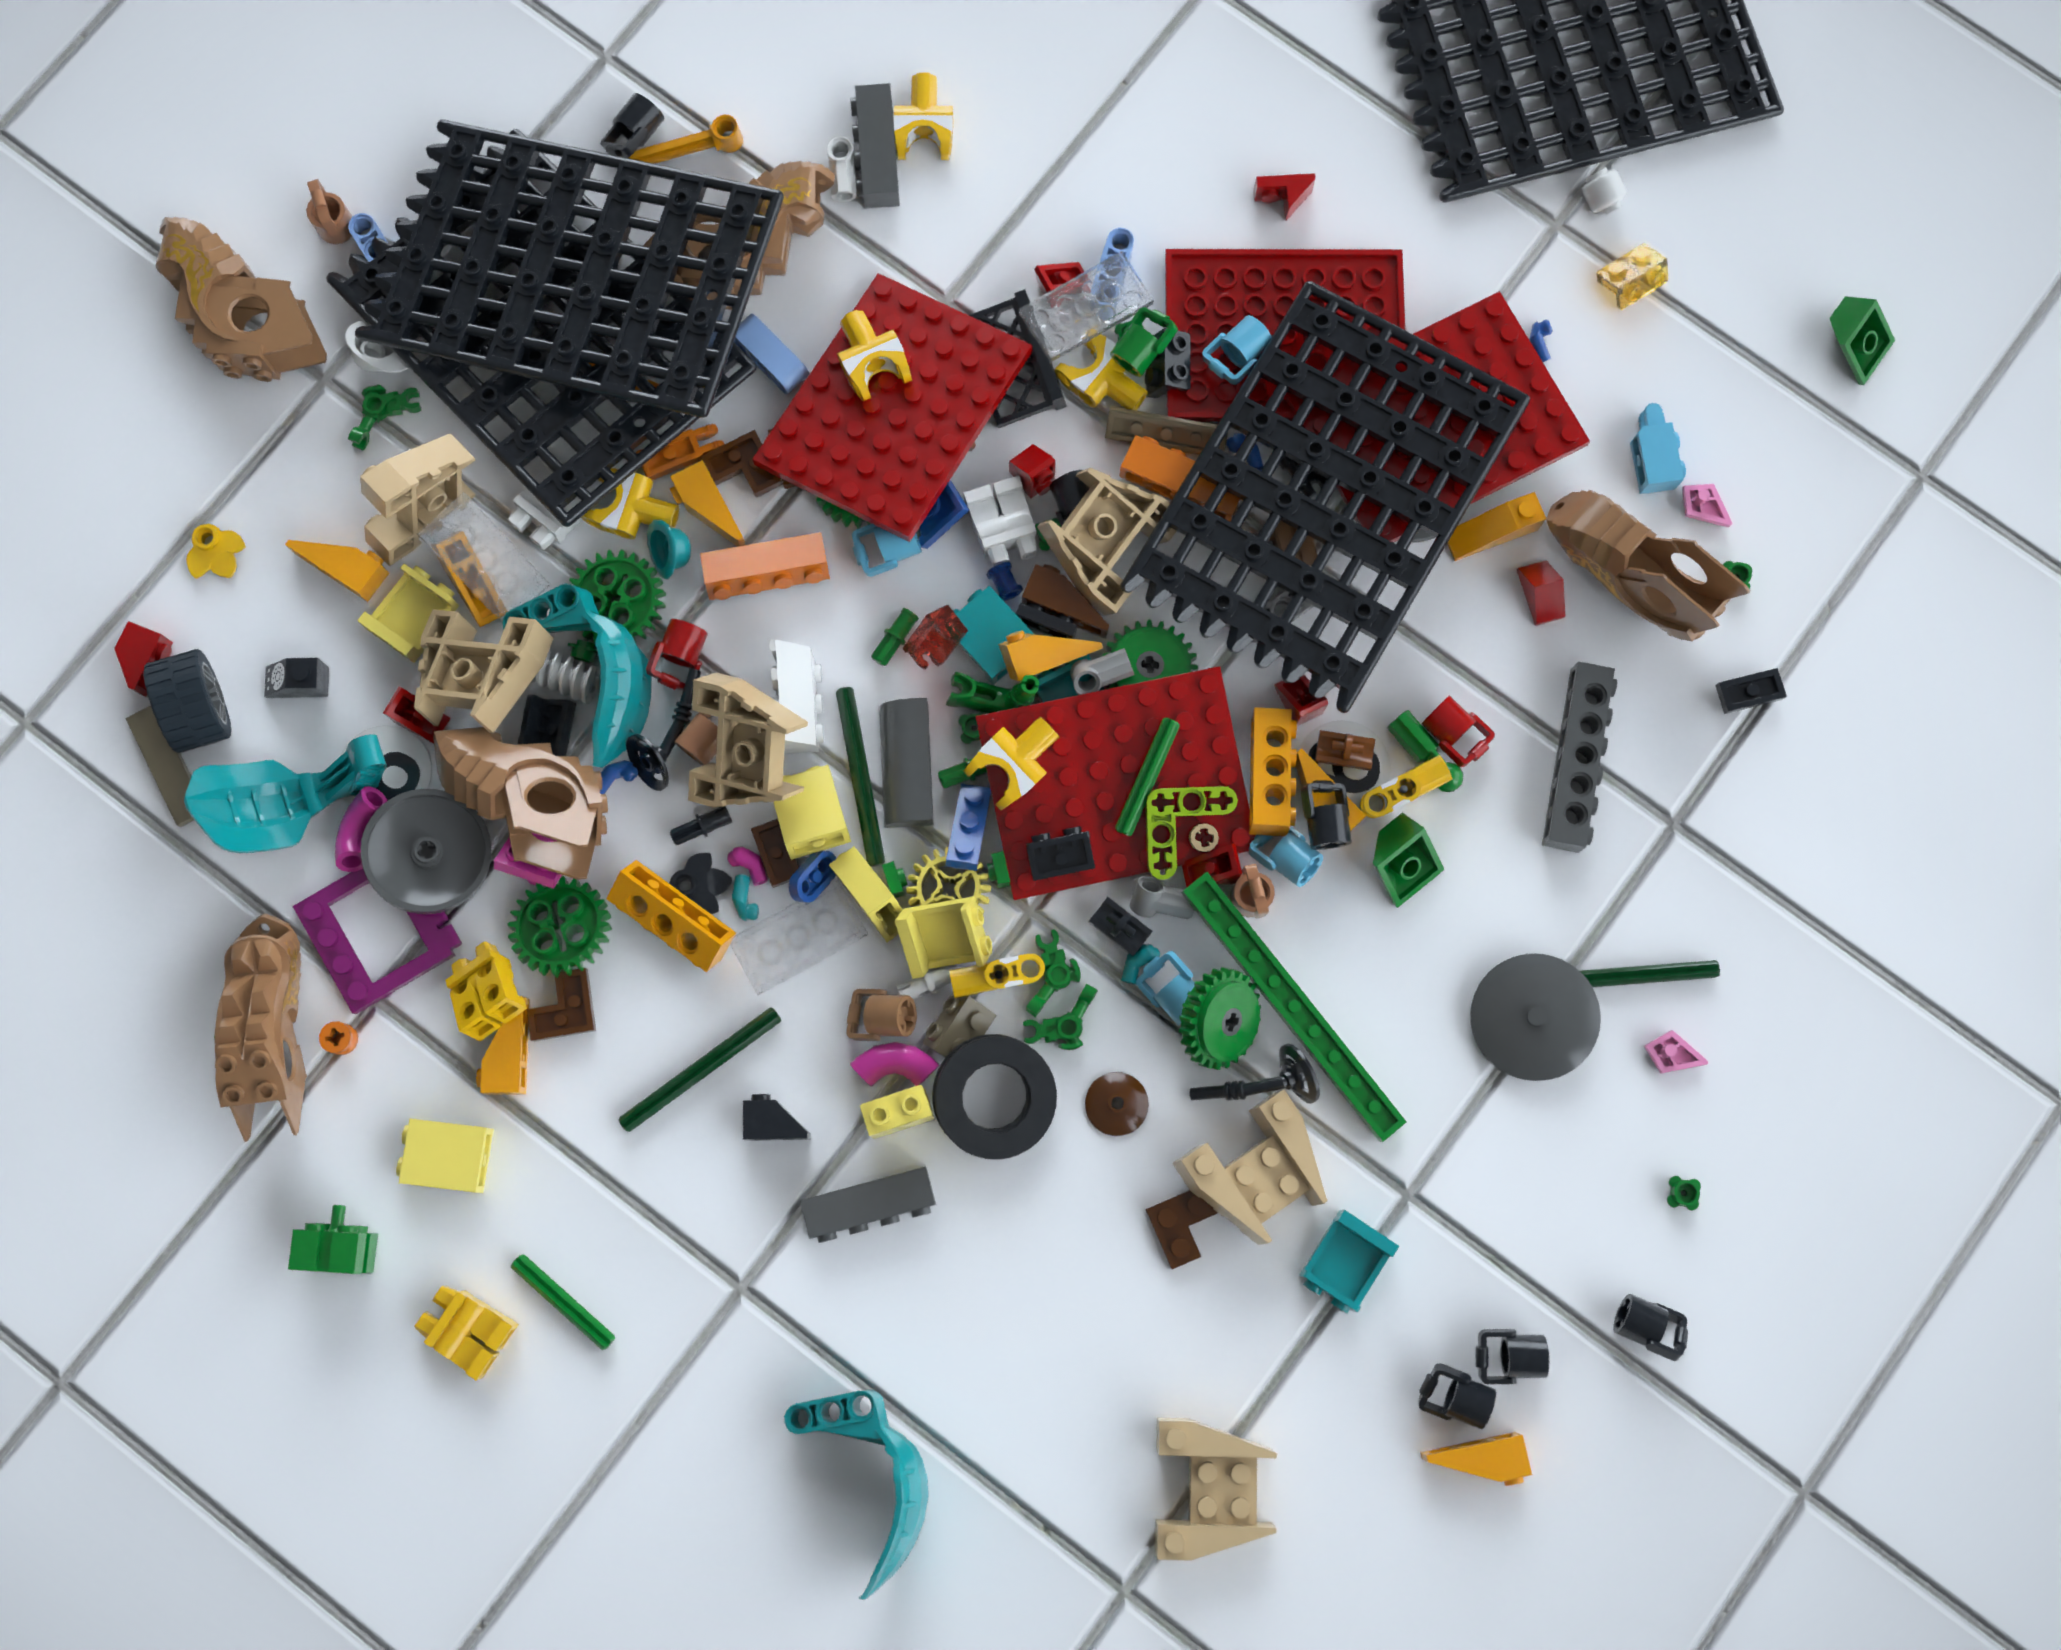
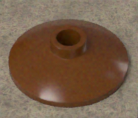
M1112 1072L1102 1075L1092 1083L1086 1095L1085 1109L1090 1122L1096 1129L1107 1135L1123 1136L1132 1133L1140 1127L1148 1113V1096L1143 1085L1136 1078L1126 1073ZM1119 1097L1123 1100V1107L1121 1109H1114L1112 1107L1111 1101L1113 1098Z

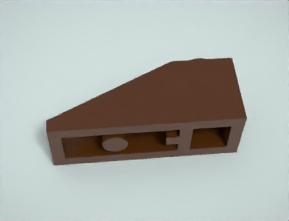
M1035 564L1022 594V603L1028 605V603L1037 604L1045 609V613L1055 617L1057 614L1067 616L1073 620V624L1077 625V628L1106 639L1109 632V624L1063 574H1060V570L1048 564L1043 566Z

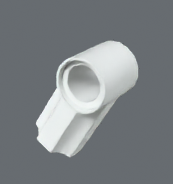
M844 136L833 137L829 140L826 148L829 170L835 174L834 185L831 187L832 200L839 202H849L857 198L854 150L852 142ZM838 152L847 153L845 157H835V154H837Z

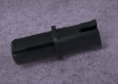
M726 806L718 807L700 816L696 814V819L672 829L670 836L675 845H680L702 834L704 837H708V833L733 822Z

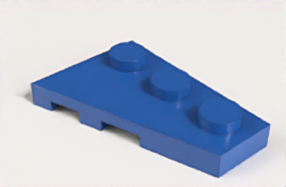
M951 480L919 527L921 536L918 538L922 548L928 549L970 511Z

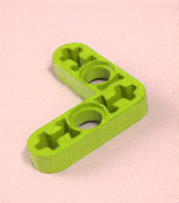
M1224 786L1160 788L1151 791L1145 804L1147 867L1151 876L1156 879L1165 880L1172 877L1176 872L1175 816L1229 814L1234 811L1238 802L1237 795L1231 788ZM1204 791H1209L1208 798L1220 797V792H1224L1225 797H1230L1231 803L1225 805V810H1221L1219 804H1208L1210 811H1205L1206 797ZM1178 792L1176 803L1179 812H1173L1174 805L1163 806L1162 812H1158L1157 806H1152L1151 802L1157 799V794H1162L1163 799H1174L1172 793ZM1190 792L1197 794L1200 799V805L1194 811H1189L1183 806V798ZM1158 825H1164L1169 829L1170 836L1165 843H1157L1153 839L1152 832ZM1170 846L1171 853L1164 852L1165 862H1170L1171 866L1165 869V874L1160 875V871L1154 869V863L1160 860L1159 852L1152 853V847L1166 848Z

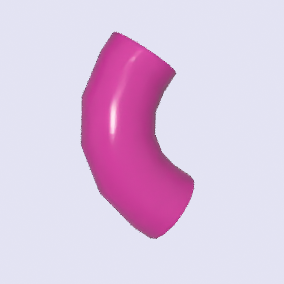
M364 787L355 796L340 822L335 843V863L338 869L342 871L356 872L363 869L361 841L364 830L373 814L387 802L385 795L374 787Z
M898 1042L875 1045L850 1063L851 1067L871 1087L884 1076L891 1074L902 1075L917 1086L922 1084L940 1066L931 1056L918 1047Z

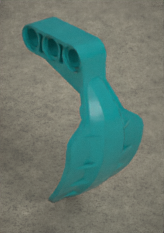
M562 584L508 611L503 618V629H505L509 617L536 619L548 633L564 631H594L597 633L595 645L601 665L598 704L592 730V766L603 768L626 751L628 737L633 734L640 735L646 723L652 686V676H649L646 672L649 662L647 657L637 647L632 635L624 626L610 618L599 615L591 592L571 584ZM575 596V602L572 605V599Z
M369 734L351 740L346 751L327 769L318 773L296 774L274 760L199 767L191 776L185 793L184 803L187 811L199 827L221 849L239 854L274 851L299 844L310 819L337 799L356 796L364 787L377 788L387 765L377 735Z
M874 1390L855 1391L797 1403L790 1406L784 1415L786 1428L794 1434L821 1431L885 1446L886 1453L893 1459L896 1506L892 1528L864 1593L859 1597L861 1600L868 1599L883 1586L907 1559L922 1528L929 1497L928 1477L920 1453L916 1446L904 1435L889 1426L883 1397ZM864 1397H867L871 1402V1410L867 1415L860 1408V1402ZM833 1403L837 1404L840 1410L839 1418L836 1421L832 1420L829 1415V1409ZM802 1409L807 1412L809 1417L805 1427H802L798 1420Z

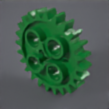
M622 549L618 557L611 550H608L607 558L605 559L599 553H596V562L594 564L586 559L587 569L584 571L576 568L577 573L580 575L579 579L570 578L569 581L574 586L591 592L595 603H602L601 609L598 611L599 615L617 622L621 614L629 613L628 621L622 624V626L632 635L635 643V636L637 635L646 640L647 636L644 630L648 628L655 631L656 628L651 623L652 620H662V617L657 613V609L666 608V605L658 600L666 596V592L663 589H658L663 584V581L660 577H655L658 573L654 567L648 568L649 562L645 558L639 561V556L634 552L628 558L627 553ZM614 574L613 582L603 586V579L607 575ZM628 575V578L623 581V577ZM641 585L642 590L640 594L630 597L631 589ZM575 596L573 597L572 605L575 602ZM619 596L621 597L620 600H619V602H618V601H613V602H611V600H612L613 597H614V598H618ZM583 631L582 636L587 640L593 637V643L595 644L597 633L594 631Z
M561 876L559 884H556L554 889L550 887L544 888L541 884L536 883L537 892L533 893L530 890H525L528 899L526 901L517 899L516 902L521 909L511 910L510 912L516 919V921L507 923V926L512 931H515L508 935V939L515 943L511 949L515 954H519L518 959L523 964L528 962L527 966L531 971H535L539 967V972L543 976H546L550 969L555 978H558L561 969H564L567 975L571 976L572 967L577 966L581 972L584 971L582 962L587 960L594 964L593 952L603 954L599 943H609L608 937L603 933L612 930L611 925L605 922L612 918L609 911L604 910L608 907L604 899H600L601 895L597 889L591 891L592 888L588 882L580 886L579 880L573 879L568 884L567 879ZM554 902H557L558 916L563 921V923L560 924V926L557 915L554 911ZM579 904L574 912L567 913V909L571 905ZM548 911L547 916L543 920L536 921L540 913ZM559 927L566 943V951L562 952V938L556 931ZM584 932L581 940L572 942L575 934ZM553 940L552 945L548 949L541 950L544 942Z

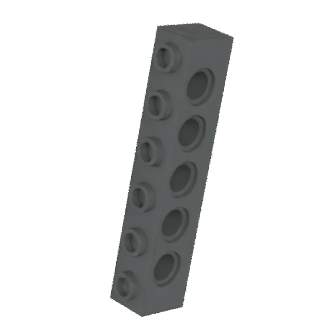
M1578 661L1570 669L1542 846L1579 853L1592 842L1594 829L1590 827L1591 815H1595L1598 807V797H1594L1596 785H1600L1603 777V768L1599 767L1601 756L1605 755L1608 746V738H1605L1604 734L1606 726L1608 727L1611 723L1613 709L1609 708L1610 697H1614L1617 689V679H1613L1615 668ZM1585 693L1593 694L1596 697L1597 704L1588 703ZM1580 722L1588 723L1592 728V734L1584 733L1581 730ZM1576 751L1583 752L1586 755L1587 764L1578 762L1575 757ZM1571 781H1577L1581 784L1582 794H1577L1571 789ZM1566 810L1573 811L1577 815V824H1572L1566 819Z

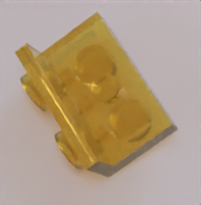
M1642 243L1597 271V282L1616 295L1617 307L1623 310L1668 282L1667 258L1646 243Z

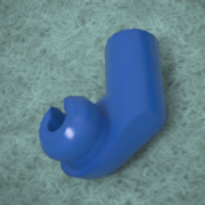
M1547 319L1539 323L1537 321L1532 325L1529 338L1542 362L1551 359L1544 341V337L1553 332Z
M1235 433L1233 437H1229L1226 441L1228 450L1236 453L1246 436L1243 433ZM1255 444L1246 461L1248 465L1261 471L1263 462L1259 447Z
M627 760L605 766L601 772L602 790H600V794H605L616 779L623 778L627 782L633 781L638 775V769L633 766L632 762Z

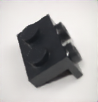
M1163 328L1153 336L1159 340L1167 328ZM1177 331L1164 351L1158 354L1147 368L1144 376L1146 390L1148 391L1146 397L1157 399L1171 389L1186 392L1191 388L1189 333Z
M528 694L518 744L550 743L553 755L566 756L576 703L566 699H543L537 695Z
M1081 826L1062 830L1063 836L1051 838L1050 832L1031 836L1032 842L1025 845L1033 881L1094 869L1095 864L1089 831L1082 832Z

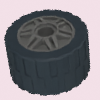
M194 649L145 664L143 672L144 682L151 708L164 738L173 751L181 753L230 738L232 729L224 696L214 670L201 650Z

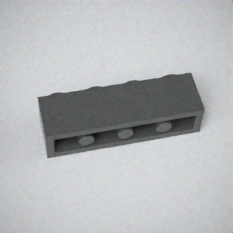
M890 83L855 86L856 97L850 98L852 116H857L858 124L852 125L854 143H859L860 149L859 152H854L855 169L861 170L862 179H856L857 196L863 197L865 208L900 206Z
M926 1166L800 1200L809 1239L817 1237L818 1243L837 1239L836 1232L849 1229L850 1235L869 1230L867 1224L880 1220L881 1226L899 1222V1215L911 1212L913 1218L931 1213L930 1207L936 1205Z

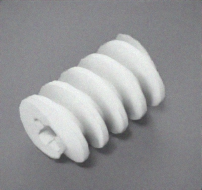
M549 649L544 665L531 683L537 682V685L540 687L548 685L549 690L553 692L559 690L560 694L564 696L571 695V698L576 701L582 698L583 703L590 704L596 696L600 684V678L596 676L597 667L592 665L585 672L584 661H580L575 668L573 667V657H568L565 663H562L563 654L558 652L552 659L551 649Z

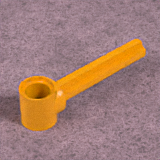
M724 114L716 117L713 123L709 124V130L636 150L628 158L656 164L716 147L717 151L722 150L726 153H733L741 148L743 136L736 119L731 115ZM727 131H733L729 136H722Z

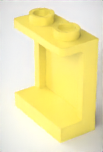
M403 564L400 568L404 572L403 576L372 615L364 611L357 621L369 632L415 663L424 651V648L420 646L421 636L432 609L456 611L459 605L452 598L455 593L441 582L436 586L428 581L431 576L417 565L411 569L406 564Z
M829 765L814 766L805 772L783 776L784 782L804 787V791L782 801H773L784 843L791 860L851 842Z
M974 896L905 908L895 920L912 979L924 977L927 971L932 968L976 961L977 967H981L986 964L992 954L991 939L988 935H985L983 928V911L981 907H977Z
M917 1085L860 1105L868 1134L873 1139L935 1119L926 1090L922 1085Z
M409 1118V1124L404 1126L402 1132V1143L405 1144L403 1157L399 1158L396 1167V1175L399 1176L398 1183L483 1193L494 1129Z

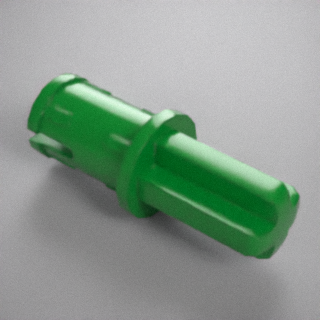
M903 608L890 629L884 630L885 636L872 653L871 658L877 664L886 666L900 645H905L906 641L904 639L919 620V617L912 611Z
M963 758L962 763L939 771V782L943 788H949L969 779L973 782L976 780L975 777L987 773L986 766L982 769L978 768L968 777L963 771L972 759Z

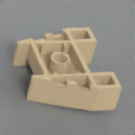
M451 433L386 459L377 466L372 465L360 476L361 493L381 513V515L371 517L366 525H364L365 541L389 566L422 544L419 538L430 528L434 532L443 525L440 521L441 518L455 509L459 511L475 497V493L462 481V469L473 463L475 458Z
M1087 468L1078 472L1076 477L1090 489L1063 525L1060 527L1054 521L1048 520L1040 523L1038 529L1075 588L1095 609L1106 616L1116 614L1132 593H1126L1121 590L1120 584L1122 579L1111 569L1139 531L1149 538L1170 502L1164 497L1140 490L1137 486L1125 484L1111 478L1110 475L1093 468ZM1169 527L1159 544L1170 541L1176 530Z
M432 609L421 636L420 646L424 648L423 659L419 660L418 664L421 681L420 687L416 688L414 709L434 726H439L446 706L472 709L470 716L489 733H494L544 665L554 638L536 619L509 617L498 644L474 642L473 639L477 630L459 612Z
M713 673L694 679L692 710L718 717L716 763L711 762L689 771L688 801L715 808L732 804L743 805L761 801H782L803 792V786L783 781L785 734L807 727L808 721L741 678Z
M1284 1089L1273 1093L1249 1110L1266 1138L1225 1167H1223L1208 1143L1198 1145L1172 1163L1192 1193L1206 1201L1222 1217H1226L1257 1245L1268 1244L1272 1241L1262 1223L1304 1194L1312 1206L1327 1202L1303 1117Z
M1157 1418L1156 1451L1158 1455L1189 1456L1188 1520L1155 1519V1555L1157 1560H1194L1277 1533V1528L1272 1522H1257V1458H1277V1453L1273 1449L1190 1418Z

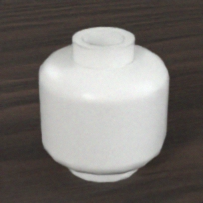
M1606 167L1585 179L1587 184L1582 188V192L1593 212L1604 210L1607 215L1622 206L1620 200L1627 195V189L1616 170L1608 171Z

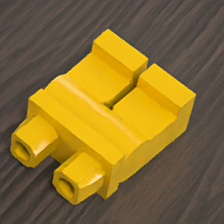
M483 941L475 947L476 958L472 961L463 958L454 962L451 965L453 975L445 980L447 987L451 989L450 996L459 1032L478 1041H482L502 1027L501 1022L506 1024L527 1009L524 998L518 996L514 985V975L511 970L510 960L500 955L496 946L487 941Z
M441 1286L432 1301L444 1308V1313L438 1319L426 1311L421 1315L414 1327L426 1337L423 1343L434 1348L442 1356L465 1370L466 1374L475 1381L482 1379L500 1352L498 1351L503 1349L519 1324L474 1297L466 1290L457 1291L448 1286Z

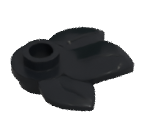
M698 853L688 859L683 870L677 871L671 877L669 884L710 914H715L719 912V905L715 896L724 893L732 884L733 879L726 872L711 868V853ZM685 880L690 881V889L682 891L680 888L681 883Z

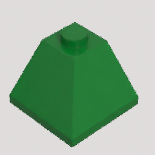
M1845 296L1829 319L1838 343L1858 384L1865 385L1896 340L1877 299Z
M1403 812L1378 832L1373 866L1394 906L1398 908L1445 869L1425 828Z

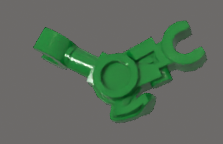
M378 384L365 388L361 392L364 397L361 413L364 417L359 426L351 430L348 440L353 442V447L364 451L369 442V433L375 422L379 423L388 416L403 415V410H407L410 413L422 411L419 402L409 403L411 398L420 397L417 388H407L402 394H399L398 391L386 393V389Z
M1055 929L1051 930L1053 941L1050 944H1044L1039 934L1035 937L1036 946L1044 952L1041 954V959L1045 964V984L1026 1006V1011L1035 1018L1055 991L1058 992L1066 988L1071 981L1079 983L1081 979V972L1077 961L1073 958L1069 959L1071 966L1069 967L1065 963L1064 949H1057L1059 935Z
M1086 984L1071 1013L1067 1012V1014L1061 1017H1052V1019H1043V1024H1039L1034 1020L1024 1021L1023 1026H1033L1036 1029L1035 1036L1024 1038V1042L1034 1044L1044 1037L1045 1043L1056 1042L1058 1039L1066 1041V1043L1058 1044V1047L1063 1050H1074L1083 1046V1042L1079 1039L1083 1031L1082 1017L1097 994V989Z

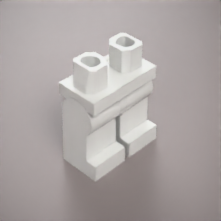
M545 463L544 469L535 478L539 484L553 473ZM593 486L587 488L590 493L595 489ZM526 487L521 495L518 494L513 500L516 508L507 519L510 525L521 533L531 522L538 526L529 538L542 550L546 549L554 540L561 544L566 538L565 535L569 534L582 521L579 518L571 526H563ZM576 497L563 509L568 512L581 500Z
M1019 475L993 483L994 497L1001 514L1000 516L990 485L963 492L964 502L970 510L968 514L982 547L984 557H989L995 569L1010 564L1008 550L1018 548L1020 557L1024 560L1037 555L1036 528L1025 499Z

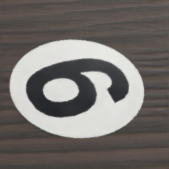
M1346 720L1322 724L1311 731L1299 747V750L1302 748L1314 761L1320 730L1376 739L1372 769L1370 771L1316 762L1335 783H1341L1345 786L1347 796L1360 809L1362 796L1368 791L1388 782L1390 779L1391 763L1388 751L1382 740L1372 730L1362 724ZM1296 769L1297 779H1298V782H1299V784H1300V787H1302L1301 782H1300V779H1299V775H1298V772H1297V769ZM1372 795L1370 797L1369 807L1379 799L1378 796Z
M376 726L364 730L351 739L369 734L377 735L387 767L376 789L385 795L387 801L407 791L428 789L432 775L431 759L425 745L413 733L396 726ZM348 744L344 747L340 756L346 751ZM355 796L344 797L343 800L349 806Z

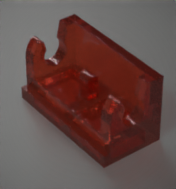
M946 605L927 614L902 649L905 653L908 652L922 669L926 670L929 666L922 655H928L936 666H940L945 663L966 635L968 629L950 606Z

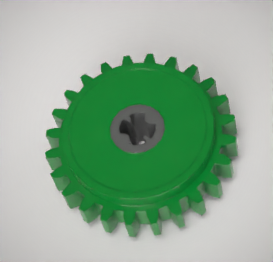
M1148 619L1145 627H1142L1139 621H1135L1133 630L1125 625L1123 628L1124 635L1122 636L1116 632L1113 637L1116 643L1108 641L1106 648L1111 653L1125 648L1134 675L1111 683L1107 689L1198 671L1199 665L1191 664L1197 658L1196 653H1189L1193 644L1191 642L1184 644L1182 641L1185 634L1181 633L1176 636L1174 634L1175 626L1172 625L1168 630L1163 629V621H1160L1157 627H1153L1151 619ZM1105 652L1102 654V656H1105L1110 653ZM1146 664H1151L1152 669H1154L1153 673H1147Z
M1221 967L1220 970L1212 969L1211 975L1204 973L1203 980L1194 983L1195 987L1191 992L1188 991V996L1182 1005V1014L1179 1017L1181 1020L1179 1032L1183 1036L1180 1042L1182 1045L1187 1046L1184 1051L1185 1054L1190 1055V1060L1198 1063V1065L1220 1070L1221 1067L1229 1068L1230 1062L1238 1063V1057L1246 1055V1050L1253 1044V1040L1258 1033L1259 1022L1261 1021V1005H1259L1258 1001L1260 994L1254 992L1256 984L1251 983L1250 977L1243 975V972Z

